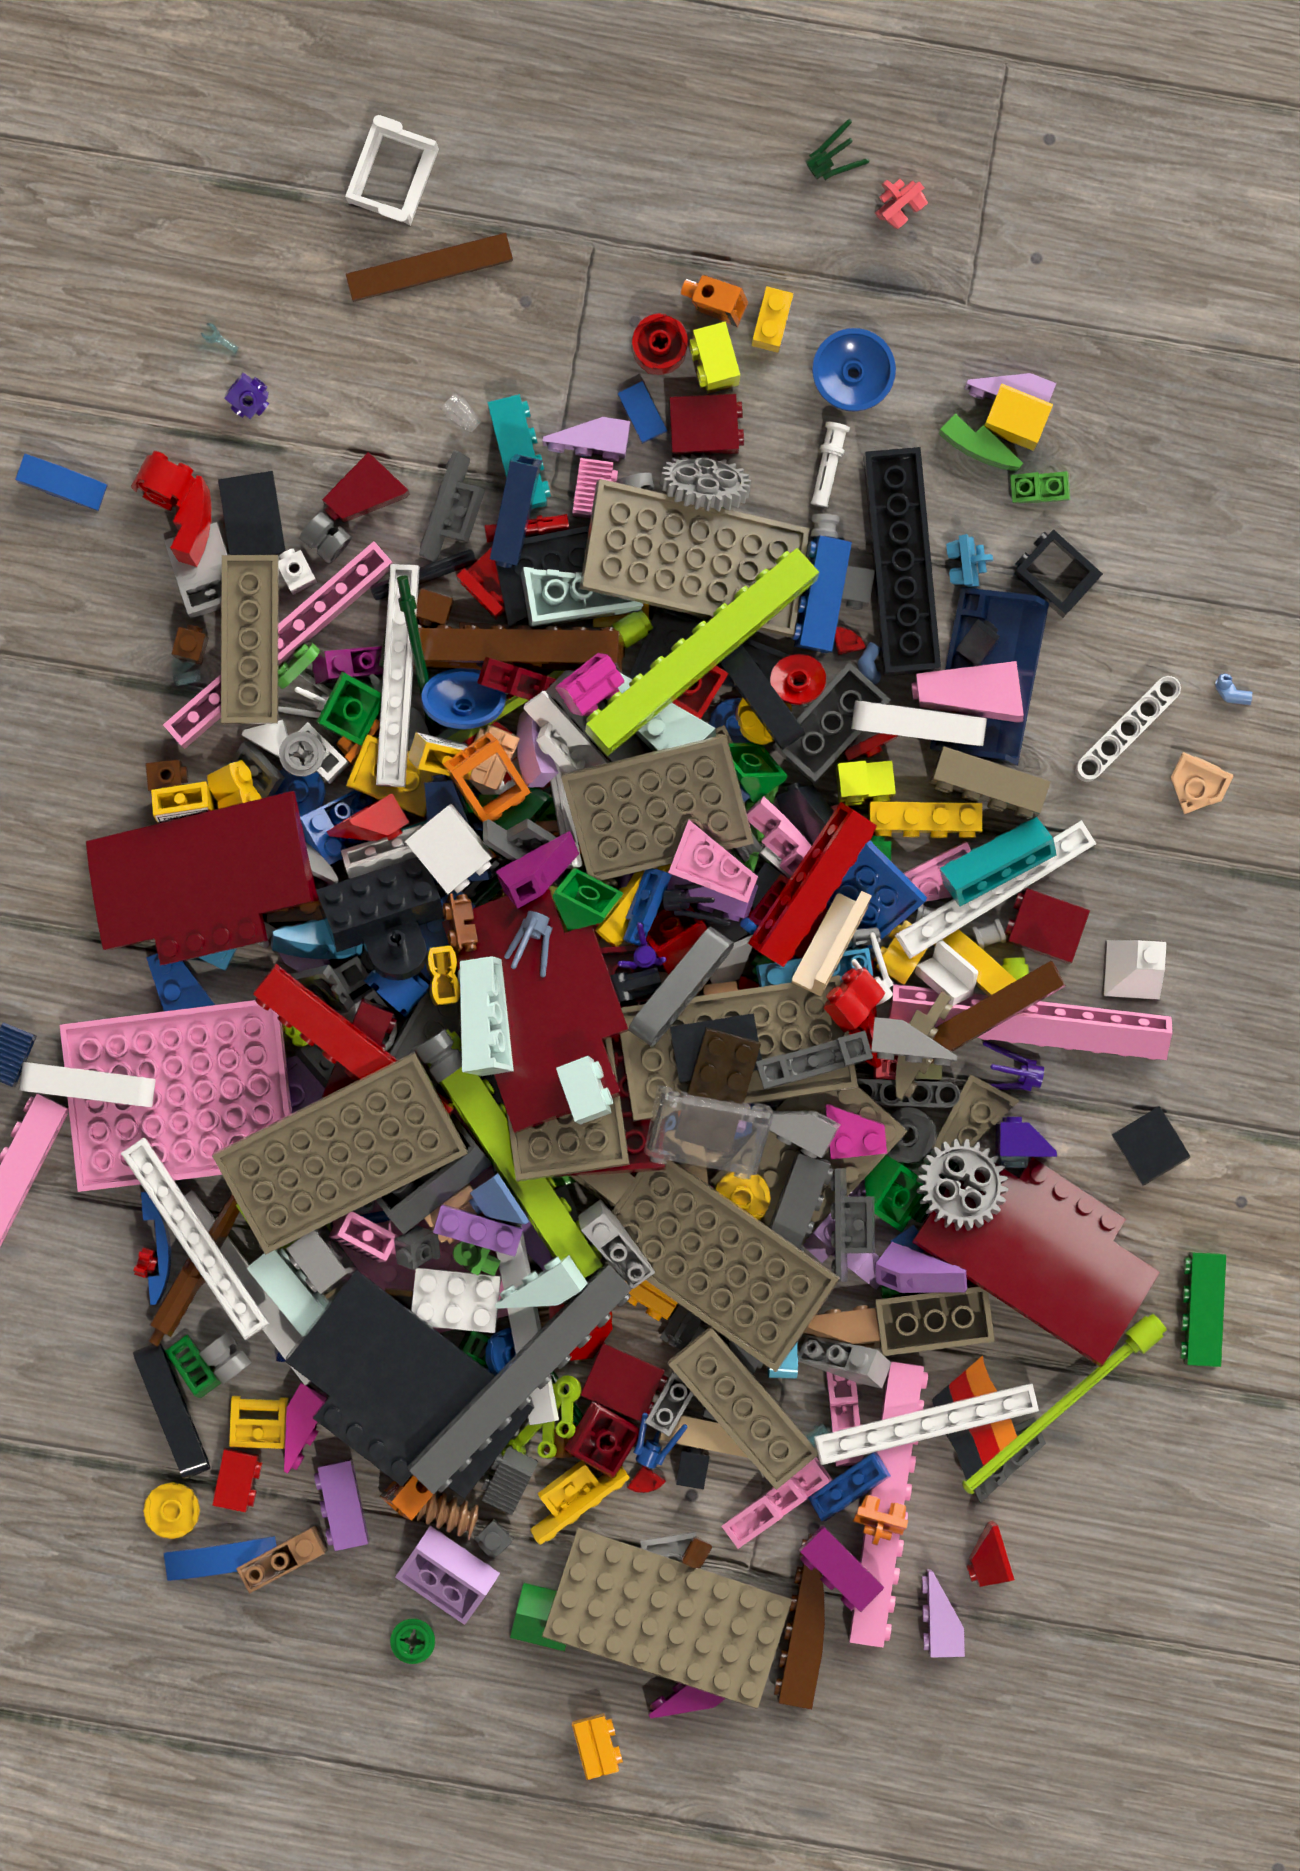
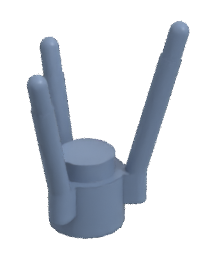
M528 911L526 919H523L519 931L504 956L505 959H509L521 940L511 964L512 969L517 967L529 938L540 939V936L543 935L540 976H546L549 938L553 929L547 926L549 917L534 911Z

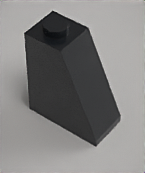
M795 783L785 787L786 792L777 795L776 799L780 812L812 846L833 815L834 810L813 785L802 787L801 783Z

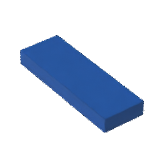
M873 1452L809 1496L808 1499L820 1520L827 1521L891 1477L878 1453Z

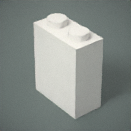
M452 804L448 805L405 841L447 894L453 890L458 894L470 884L467 878L476 872L480 876L492 866L489 860L494 857L493 853Z

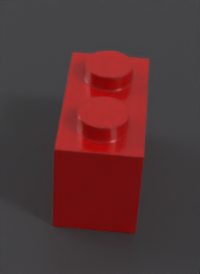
M228 1448L223 1451L212 1506L240 1512H247L249 1506L254 1507L257 1490L252 1489L254 1479L260 1478L263 1465L262 1462H258L259 1455Z

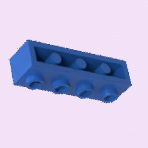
M821 535L809 542L807 557L810 558V562L819 571L817 581L806 589L803 596L799 598L798 612H800V616L792 639L795 640L794 647L822 653L832 652L852 542Z

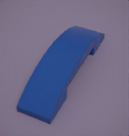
M141 1192L143 1221L155 1220L159 1275L148 1277L150 1305L160 1303L169 1280L171 1242L165 1219L147 1192Z
M271 1536L223 1545L164 1552L167 1581L238 1572L236 1568L277 1546L276 1537Z

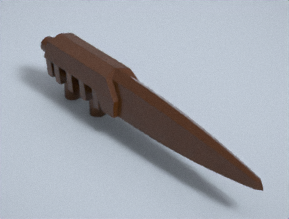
M231 1194L208 1230V1233L219 1249H221L240 1212L236 1206L238 1203L233 1194ZM187 1258L150 1323V1326L155 1328L148 1341L156 1346L160 1344L165 1334L172 1337L174 1331L180 1325L182 1317L188 1311L190 1303L193 1302L197 1291L206 1282L190 1258Z

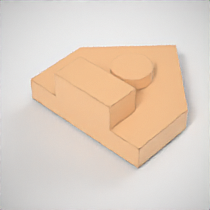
M1182 752L1171 775V780L1183 813L1187 814L1210 804L1221 802L1234 775L1201 758Z

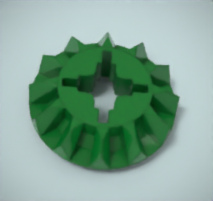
M417 1618L406 1619L400 1622L394 1628L390 1638V1645L394 1655L400 1661L407 1664H418L429 1658L435 1647V1635L428 1623ZM413 1629H416L417 1639L425 1643L416 1644L413 1653H410L409 1643L401 1640V1638H409L411 1633H413Z

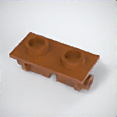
M451 893L446 903H443V915L445 920H449L451 929L447 932L448 944L454 947L455 955H458L463 947H465L466 952L476 950L478 940L475 924L464 925V921L474 919L471 899H468L467 894L457 895L456 900H454L453 893Z

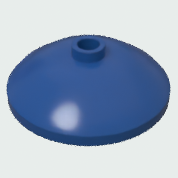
M860 328L843 329L830 335L818 348L812 367L813 380L820 395L832 406L852 412L867 410L879 404L890 392L896 375L895 359L887 343L875 333ZM855 369L858 372V376L851 378L848 375V371Z
M457 668L441 672L425 684L422 691V706L431 719L443 726L454 729H474L492 722L502 713L506 704V693L477 684L481 670Z

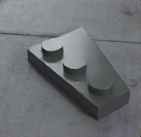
M1035 1417L1014 1425L1017 1437L1036 1421ZM1042 1433L1038 1434L974 1490L980 1503L1046 1444Z

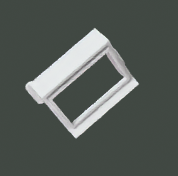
M381 115L375 116L345 196L348 204H354L377 212L385 217L411 226L439 150L437 142L403 130L402 124L398 121ZM383 136L424 150L402 210L361 197Z

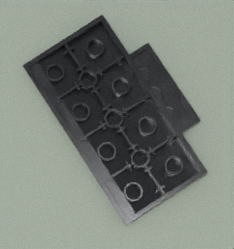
M357 1269L286 1356L285 1360L287 1364L329 1395L315 1412L313 1419L401 1486L412 1475L407 1468L408 1465L495 1377V1375ZM529 1402L522 1410L517 1408L510 1415L512 1418L510 1423L501 1431L497 1428L490 1436L492 1441L482 1451L477 1449L470 1456L472 1459L471 1463L463 1471L457 1470L450 1477L452 1482L448 1487L465 1499L535 1408L534 1405Z

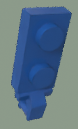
M654 868L645 870L626 916L629 923L623 940L640 946L637 930L638 923H642L645 937L647 938L648 931L657 915V910L664 896V891L668 887L671 874Z

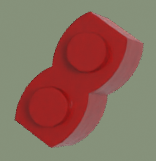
M865 967L858 970L852 968L847 971L841 978L843 981L841 985L832 989L826 996L828 1000L823 1008L843 1032L856 1029L886 993Z

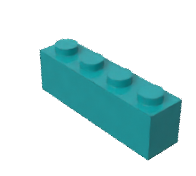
M520 394L488 402L507 479L510 461L515 454L542 460L541 454L535 455L533 444L538 442L534 427L528 428L526 418L531 417L528 402H522ZM542 461V465H541V470H540V471H543V470H544L543 461ZM540 474L532 509L547 506L546 498L551 497L548 481L542 482Z
M1037 817L1028 822H1023L1011 831L997 836L994 840L974 848L969 853L941 867L940 872L943 885L959 907L1057 856L1054 838Z

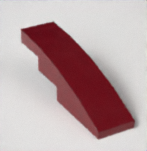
M485 657L477 684L531 700L542 691H546L557 679Z

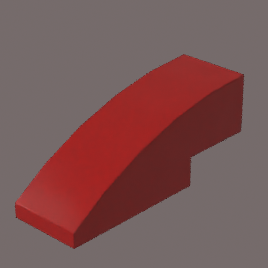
M199 475L196 476L193 486L173 520L178 533L170 547L179 562L198 567L205 551L210 532L212 509L210 490L202 476Z

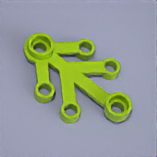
M565 1375L560 1377L555 1384H552L557 1410L561 1406L562 1421L557 1424L556 1433L560 1437L571 1438L575 1433L573 1402L581 1395V1385L575 1377ZM568 1384L569 1392L564 1394V1387ZM555 1421L534 1425L528 1424L514 1440L511 1439L501 1455L504 1456L507 1448L513 1446L518 1452L526 1454L525 1445L543 1426L542 1442L538 1445L537 1452L542 1458H553L557 1452L556 1445L554 1444ZM567 1424L569 1431L567 1434H564L563 1427ZM546 1445H549L550 1452L546 1455L544 1448Z

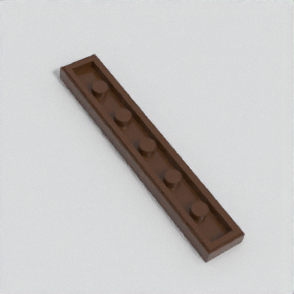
M502 233L346 273L352 301L356 302L512 262L513 257L507 234Z
M1049 961L935 1027L938 1029V1032L933 1040L950 1052H953L1064 988L1066 984L1053 961Z

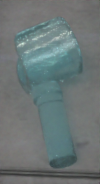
M211 323L206 324L210 329L214 330L211 336H205L201 333L208 343L217 342L234 353L238 351L239 347L221 336L216 326Z

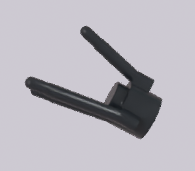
M696 883L675 884L674 889H665L663 896L665 911H674L675 916H687L725 926L731 925V922L728 920L685 910L690 907V903H713L715 901L713 897H690V893L685 892L704 886Z

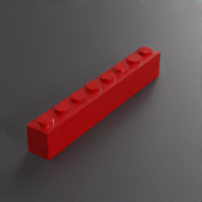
M275 964L253 993L257 997L255 1002L267 1011L270 1008L279 1015L277 1019L288 1028L294 1026L301 1032L299 1036L311 1046L314 1044L318 1045L324 1050L322 1055L334 1064L337 1061L346 1068L344 1072L355 1081L398 1061L277 964ZM437 1092L447 1113L450 1114L454 1104Z

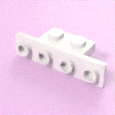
M542 691L524 705V710L541 727L536 740L539 748L543 753L551 756L563 774L610 763L545 691Z

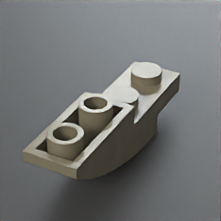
M941 991L928 1014L925 1015L921 1011L916 1010L909 1024L933 1040L938 1032V1029L934 1027L939 1018L945 1020L953 1007L949 1004L951 997ZM898 1056L896 1096L899 1100L902 1101L905 1096L911 1097L918 1086V1083L914 1082L919 1072L926 1073L933 1061L932 1059L923 1058L922 1063L906 1062V1056Z

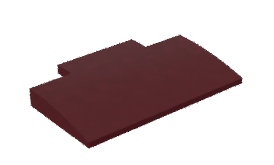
M550 888L543 895L518 909L508 896L472 909L474 919L464 921V925L475 924L478 944L474 951L466 952L465 947L460 950L459 954L456 955L458 970L460 969V961L491 956L502 960L514 1071L494 1074L514 1133L572 1113L556 1068L586 1056L592 1058L594 1062H599L604 1077L600 1078L602 1086L609 1089L612 1099L621 1096L622 1094L603 1040L629 1030L593 926L565 933ZM528 911H534L549 917L547 926L553 928L549 938L545 977L540 976L543 935L540 936V939L529 938L515 969L511 968V964L521 940L510 958L505 959L504 957L519 931L523 919H526ZM449 920L442 922L446 936L448 930H451Z

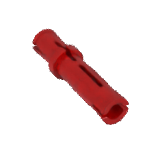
M567 514L551 517L538 515L537 518L530 519L525 537L569 530ZM497 524L485 525L487 543L493 542Z

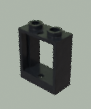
M1053 529L1049 535L1046 532L1040 535L1033 543L1037 548L1030 555L1025 552L1015 563L1018 569L1014 575L1040 598L1049 602V606L1064 618L1099 580L1103 573ZM1051 542H1054L1088 573L1063 602L1027 571L1030 565Z

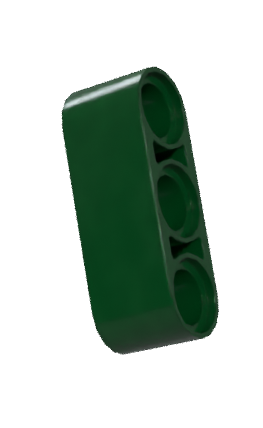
M528 787L531 793L526 795L520 804L511 806L503 811L501 817L493 822L505 830L514 827L526 819L536 823L551 804L553 797L540 787ZM488 847V849H490L492 852H494V853H495L497 856H499L501 859H505V858H506L505 856L501 855V854L498 853L497 851H495V850H493L492 848Z

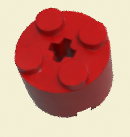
M661 313L649 315L640 321L633 333L632 352L635 361L645 372L655 375L668 374L679 368L685 360L688 337L681 322ZM660 339L661 343H665L663 349L654 347L656 340Z
M153 451L152 455H147L131 488L135 492H137L138 488L144 492L142 497L147 501L169 511L174 506L176 507V512H178L195 482V478L192 476L194 470L183 463L176 465L168 461V457L163 453Z

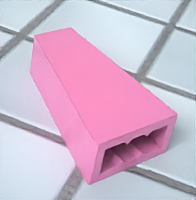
M1016 661L916 674V682L911 683L913 700L919 699V706L921 708L1011 722H1023L1024 715Z

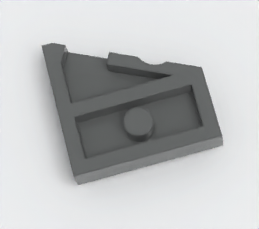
M250 740L242 742L230 763L243 760L251 771L253 787L260 794L261 798L274 796L285 777Z

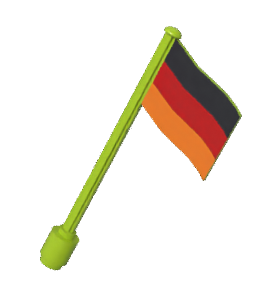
M1152 1313L1148 1317L1144 1316L1125 1333L1127 1337L1125 1344L1111 1355L1102 1367L1096 1368L1018 1437L1011 1418L946 1434L957 1453L966 1482L964 1480L962 1482L964 1490L969 1494H974V1490L1133 1352L1136 1354L1139 1351L1145 1354L1160 1341L1167 1329L1159 1318ZM983 1356L932 1399L933 1407L997 1392L987 1373Z

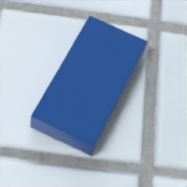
M643 381L618 393V397L642 444L667 432Z

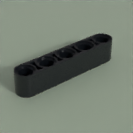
M742 644L718 663L724 671L729 673L727 675L781 750H784L806 735L797 719Z
M161 1342L158 1346L151 1344L134 1351L133 1355L182 1478L186 1480L210 1470L211 1467Z

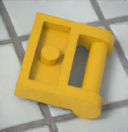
M232 1396L229 1447L285 1449L286 1412L289 1398L280 1397L279 1400L241 1399V1396ZM240 1410L279 1411L278 1420L240 1418Z

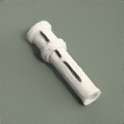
M826 422L825 424L827 432L824 444L820 445V452L823 455L813 498L810 503L822 508H828L839 457L844 455L845 450L842 448L846 433L850 431L849 426L835 422Z

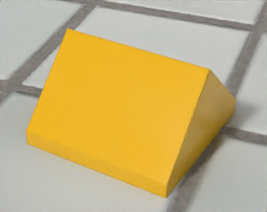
M1001 384L984 426L993 435L1034 451L1053 404Z

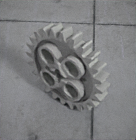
M691 454L690 458L681 455L680 460L672 458V462H666L665 467H662L660 485H662V491L667 492L668 497H675V502L684 501V506L692 504L696 510L704 507L706 511H709L710 508L720 511L721 507L731 510V505L739 507L740 503H745L746 498H749L751 480H749V474H743V468L736 469L735 463L726 464V459L717 461L716 456L709 459L705 454H702L701 458Z
M954 1139L950 1147L945 1141L941 1145V1150L935 1147L931 1151L933 1157L927 1155L923 1159L927 1165H921L918 1169L921 1173L925 1174L916 1178L917 1182L923 1184V1186L916 1190L917 1193L925 1194L920 1204L929 1203L930 1207L926 1213L935 1211L937 1214L934 1221L937 1222L944 1218V1227L946 1228L952 1222H954L955 1230L957 1231L962 1227L963 1223L967 1231L973 1228V1222L980 1228L984 1225L983 1219L989 1223L993 1219L991 1213L997 1215L1001 1211L998 1205H1003L1006 1201L1004 1197L1000 1196L1008 1191V1188L1001 1186L1008 1178L1006 1176H999L1004 1166H995L994 1163L997 1161L998 1156L989 1158V1148L983 1152L979 1151V1142L970 1147L969 1139H966L962 1146H960L958 1140ZM953 1161L957 1163L960 1169L959 1172L950 1170L948 1162ZM974 1172L983 1174L985 1183H979L974 1177ZM939 1174H942L946 1179L940 1178ZM960 1180L964 1181L963 1186L965 1187V1189L960 1188ZM939 1187H946L950 1192V1197H943L939 1193ZM965 1197L972 1198L976 1203V1208H969L965 1204Z

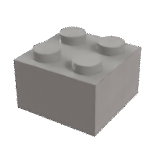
M322 1226L302 1236L287 1248L290 1253L288 1256L290 1262L298 1270L302 1269L307 1276L305 1281L314 1292L318 1291L320 1294L336 1289L350 1278L357 1269L339 1243L329 1238L331 1232L326 1226Z

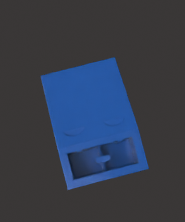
M354 790L300 817L305 842L312 846L332 868L344 862L341 850L369 842V840L332 837L326 831L377 800Z

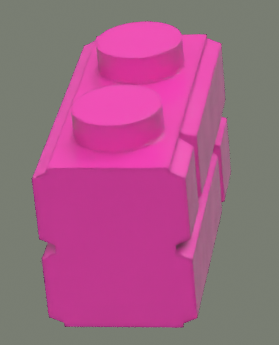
M597 653L555 687L572 714L588 716L598 709L597 704L604 698L610 699L619 692L618 687L625 680L608 655Z

